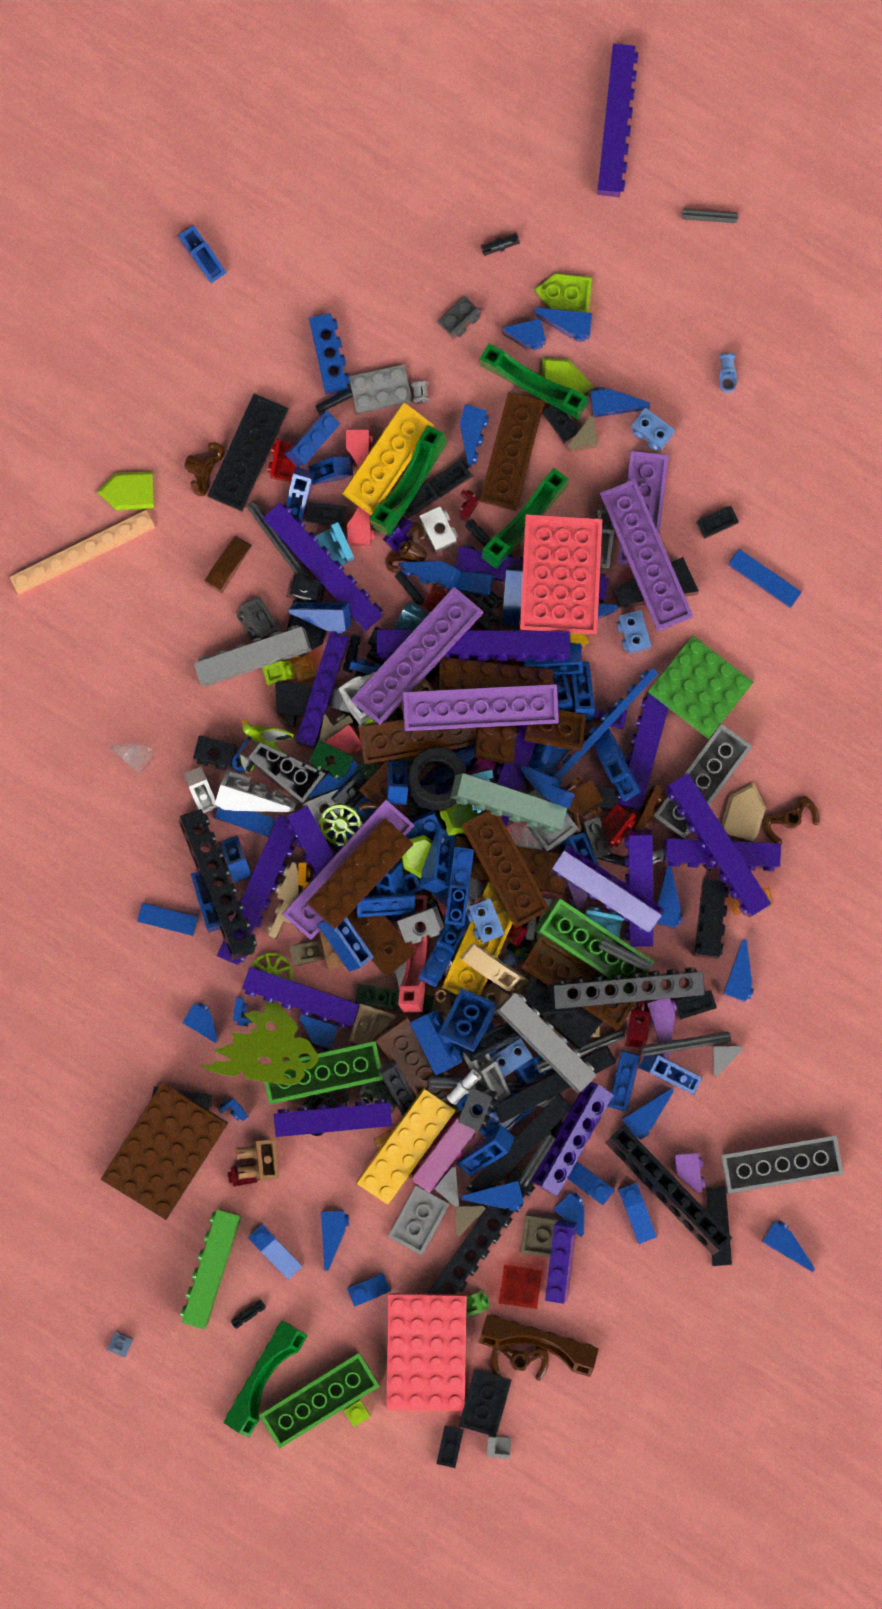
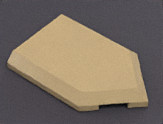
M754 783L729 795L721 822L727 835L753 843L756 842L766 805Z

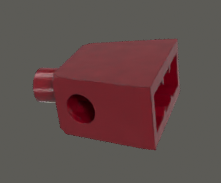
M636 1001L634 1010L630 1011L625 1046L641 1048L647 1042L650 1012H646L647 1003L644 1001Z

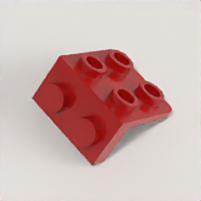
M618 804L601 823L610 848L614 845L618 847L625 837L623 835L625 830H631L637 822L635 820V813L631 815Z

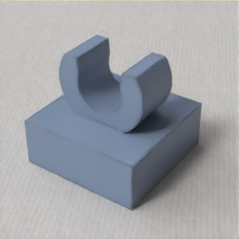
M115 1331L107 1350L126 1357L133 1339Z

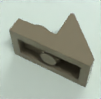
M324 713L320 741H326L354 722V717L351 714L346 716L344 713L336 719L337 723L335 724L328 713Z
M322 941L289 947L293 965L300 966L326 959Z

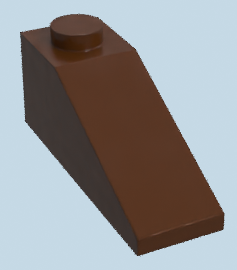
M235 535L204 580L206 585L222 594L252 545Z

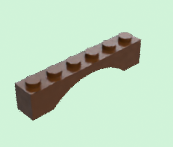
M488 1314L479 1339V1344L496 1349L515 1344L541 1347L561 1359L572 1372L588 1377L592 1375L599 1348L591 1344H583L572 1338H563L552 1332L540 1331L535 1327H527L516 1321H507L499 1316Z

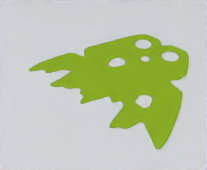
M265 1001L264 1013L257 1011L244 1013L249 1020L256 1024L257 1029H251V1034L232 1032L234 1044L225 1045L223 1048L215 1050L216 1053L222 1054L231 1060L225 1062L213 1061V1065H202V1067L208 1071L226 1076H237L243 1071L245 1078L248 1080L294 1085L305 1076L304 1069H311L317 1063L318 1055L307 1039L294 1037L298 1027L289 1014L276 1001H274V1004ZM268 1022H273L277 1029L269 1031L265 1025ZM306 1053L310 1055L311 1060L307 1063H302L298 1058L301 1054ZM260 1057H268L271 1062L265 1065L260 1063L258 1059ZM284 1057H288L289 1061L283 1062L282 1059ZM288 1069H293L297 1075L295 1078L288 1079L284 1076V1072Z

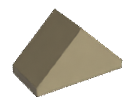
M592 416L589 417L568 444L567 450L578 451L597 448L595 423Z
M456 1206V1235L460 1236L486 1208L484 1206Z

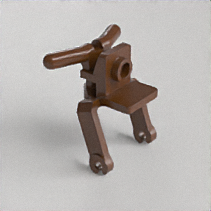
M582 775L565 786L566 791L575 794L570 809L567 808V810L570 811L573 822L579 828L576 833H580L582 830L579 813L586 820L602 811L600 806L590 811V808L603 801L591 780L578 788L576 787V784L584 780Z

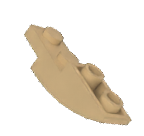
M292 862L291 866L287 865L283 874L286 878L283 883H279L275 892L278 894L277 898L282 900L283 904H278L275 914H277L275 922L271 920L267 929L270 932L268 936L277 939L284 922L289 925L292 924L282 913L299 895L298 868L294 862Z
M473 942L460 957L479 973L507 991L518 994L530 981L527 976L501 962L498 957Z

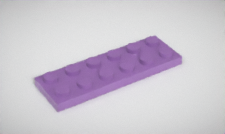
M631 451L627 482L636 480L659 534L669 455ZM619 545L617 564L629 565L623 549Z

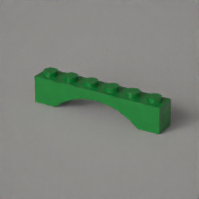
M490 343L479 358L481 367L578 420L588 405L587 396L538 375L516 361L505 351Z
M427 425L417 442L414 454L403 477L394 490L378 504L369 518L374 529L388 536L392 534L447 445L448 441L443 432Z
M553 468L515 518L484 547L482 559L497 569L524 538L525 515L543 516L567 489L569 478Z
M283 1320L280 1322L271 1340L266 1345L263 1354L256 1362L252 1373L247 1378L244 1387L237 1395L233 1406L228 1411L223 1421L224 1424L237 1433L250 1437L259 1422L260 1399L269 1377L283 1361L299 1352L308 1336L307 1334Z

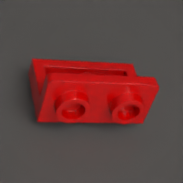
M277 439L276 444H272L271 454L274 457L273 462H269L267 473H270L271 479L285 482L292 481L296 465L284 453L293 443Z

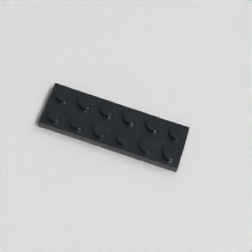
M255 393L253 394L207 495L208 498L243 512L272 448V444L289 410L287 407Z

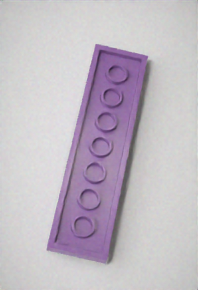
M634 479L601 492V500L657 632L693 618L692 611L636 480Z
M453 587L355 694L351 702L373 721L381 725L403 702L402 692H412L483 614V611Z
M557 684L402 692L404 731L559 723Z
M386 799L282 913L310 940L320 931L317 924L323 919L306 902L385 818L404 836L415 826Z

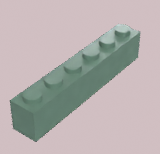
M464 773L455 776L450 798L456 799V802L459 804L474 805V809L481 811L486 809L495 816H508V819L511 821L526 822V826L537 828L538 826L543 828L544 832L552 834L562 830L567 811L566 807Z

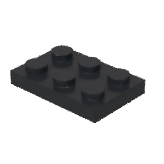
M474 1369L459 1427L496 1437L512 1379Z

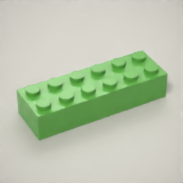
M560 898L553 899L549 906L550 910L544 913L534 929L607 978H611V975L622 974V977H629V973L639 972L641 975H646L647 972L600 949L599 943L602 939H606L650 961L652 965L654 963L653 960ZM626 983L623 988L629 991L630 984Z
M376 1041L317 1054V1063L311 1069H304L305 1076L297 1084L285 1085L265 1082L269 1105L381 1081L383 1079L378 1072V1069L381 1068ZM306 1056L298 1059L302 1063H307L311 1060V1057ZM288 1069L284 1072V1076L288 1079L295 1078L297 1075L293 1069Z
M222 1209L212 1212L209 1222L212 1224L210 1231H206L203 1241L206 1243L205 1250L202 1249L197 1260L200 1261V1266L195 1268L192 1280H195L194 1285L188 1289L186 1299H189L187 1306H183L180 1317L183 1318L182 1323L200 1329L207 1328L241 1215Z
M358 1352L266 1409L259 1416L280 1449L380 1387V1384L362 1354Z

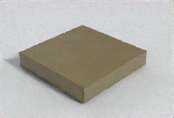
M525 1215L520 1253L550 1258L554 1225L560 1219Z

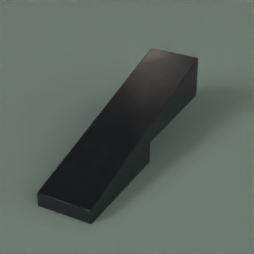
M460 460L432 481L422 485L404 513L408 519L473 478L474 476L465 462Z

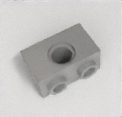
M437 906L406 916L397 921L405 943L411 941L412 944L422 941V937L429 935L431 938L441 934L440 930L445 927ZM418 922L425 924L426 929L424 931L418 928Z

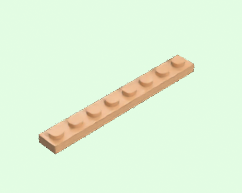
M147 510L10 576V579L18 595L154 529L155 526Z

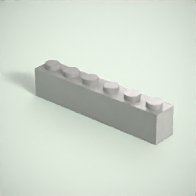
M296 625L288 628L287 632L281 633L279 631L270 634V637L266 639H254L252 644L246 646L245 644H239L234 647V650L228 652L227 650L217 652L216 656L210 658L209 656L201 657L198 659L199 662L194 663L200 685L207 687L312 650L305 629Z
M511 993L495 1010L576 1092H581L597 1076L593 1072L595 1069L588 1062L584 1063L580 1059L581 1055L574 1048L570 1049L566 1045L567 1040L560 1034L557 1036L553 1031L554 1027L548 1021L544 1022L539 1017L540 1013L534 1007L530 1008L526 1004L527 1000L520 993Z

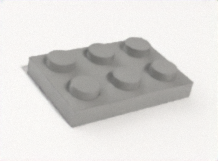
M404 365L349 376L357 414L394 407L402 403H412Z
M536 789L528 794L552 802L541 795ZM567 812L562 830L556 831L553 834L544 832L543 828L538 826L537 828L529 827L547 852H550L579 830Z
M415 1186L388 1237L423 1255L450 1204Z

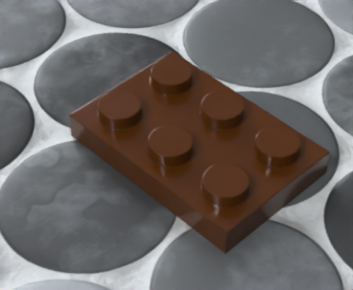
M558 709L559 723L526 725L524 741L581 752L586 715Z
M657 784L651 787L632 830H648L645 826L647 822L652 821L656 810L653 809L655 805L661 802L664 793H662L663 787Z

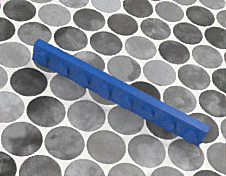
M654 668L650 672L646 669L639 677L641 682L637 686L633 684L626 691L629 695L624 700L620 698L613 705L616 709L611 714L607 712L600 719L603 723L598 728L594 726L589 731L588 735L590 737L585 742L583 741L581 752L576 751L573 756L568 754L562 761L564 764L560 770L555 768L550 776L561 780L658 675V672Z

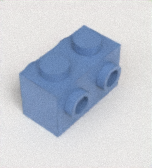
M644 408L631 425L632 434L640 440L643 438L648 442L647 445L654 451L658 449L660 452L676 431L647 408Z
M642 610L620 615L616 625L618 632H622L624 637L621 640L623 650L628 651V655L651 649L652 646Z
M489 897L468 905L469 910L466 911L470 922L474 921L476 928L473 929L477 940L481 939V942L485 943L505 935ZM483 909V914L478 915V910ZM486 927L491 928L489 933H485Z
M521 1038L507 1044L502 1050L497 1049L489 1054L491 1060L496 1061L497 1064L499 1059H504L503 1065L498 1064L503 1077L533 1058ZM516 1048L520 1049V1053L518 1055H515L514 1050Z

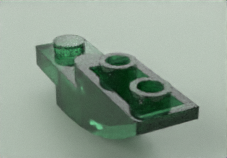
M358 984L355 1003L403 1011L398 1005L399 990ZM424 995L423 1013L418 1014L427 1015L431 1013L434 996Z

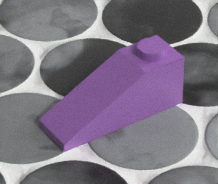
M660 999L647 1003V1009L650 1012V1018L658 1042L672 1041L675 1020L674 1011H677L674 999ZM670 1052L662 1053L665 1059L669 1058Z

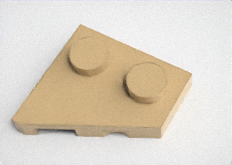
M360 1004L349 1041L357 1044L372 1042L396 1018V1015Z

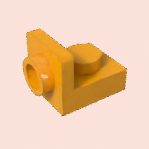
M299 863L298 886L304 890L310 883L307 882V879H310L311 868L307 867V863Z

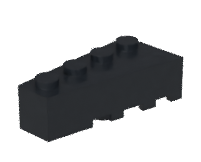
M682 557L671 562L684 595H698L699 590L684 558ZM635 579L613 588L612 592L620 609L646 604Z
M253 739L248 742L240 753L286 794L300 803L306 800L326 774Z
M709 879L702 880L694 957L718 959L723 953V944L721 943L722 936L725 934L723 917H726L727 905L724 904L725 898H728L729 886H726V882L723 883L722 881Z

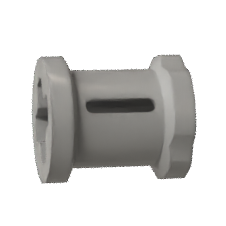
M418 381L411 383V387L414 390L413 403L429 402L427 397L428 382Z

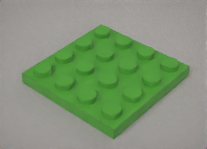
M692 636L648 693L709 739L754 682L695 636Z

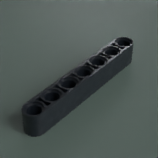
M608 1046L582 1059L584 1063L588 1062L595 1069L593 1071L595 1074L617 1063ZM555 1073L498 1103L494 1111L502 1124L567 1090L571 1086L558 1073Z
M558 1094L514 1139L509 1152L488 1165L466 1189L470 1193L495 1187L573 1107Z

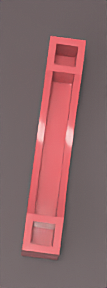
M346 430V451L353 459L357 468H359L369 453V446H373V435H369V430ZM359 506L351 520L347 523V543L349 546H371V540H374V529H370L369 518L371 515Z
M428 895L415 896V913L428 909L427 902L430 899ZM418 922V928L424 931L426 929L425 924ZM429 935L422 937L423 940L412 944L411 941L408 942L416 951V954L407 961L405 974L400 985L398 1005L403 1012L423 1013L426 982L418 978L428 961Z

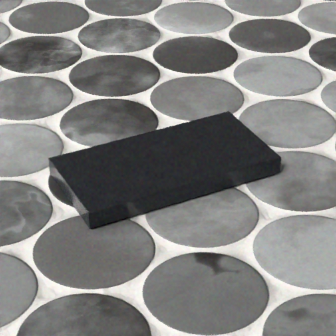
M538 978L523 996L527 1000L526 1004L530 1008L534 1007L540 1013L539 1017L544 1021H548L557 1032L579 1050L603 1022L582 1007L551 1008L549 986Z

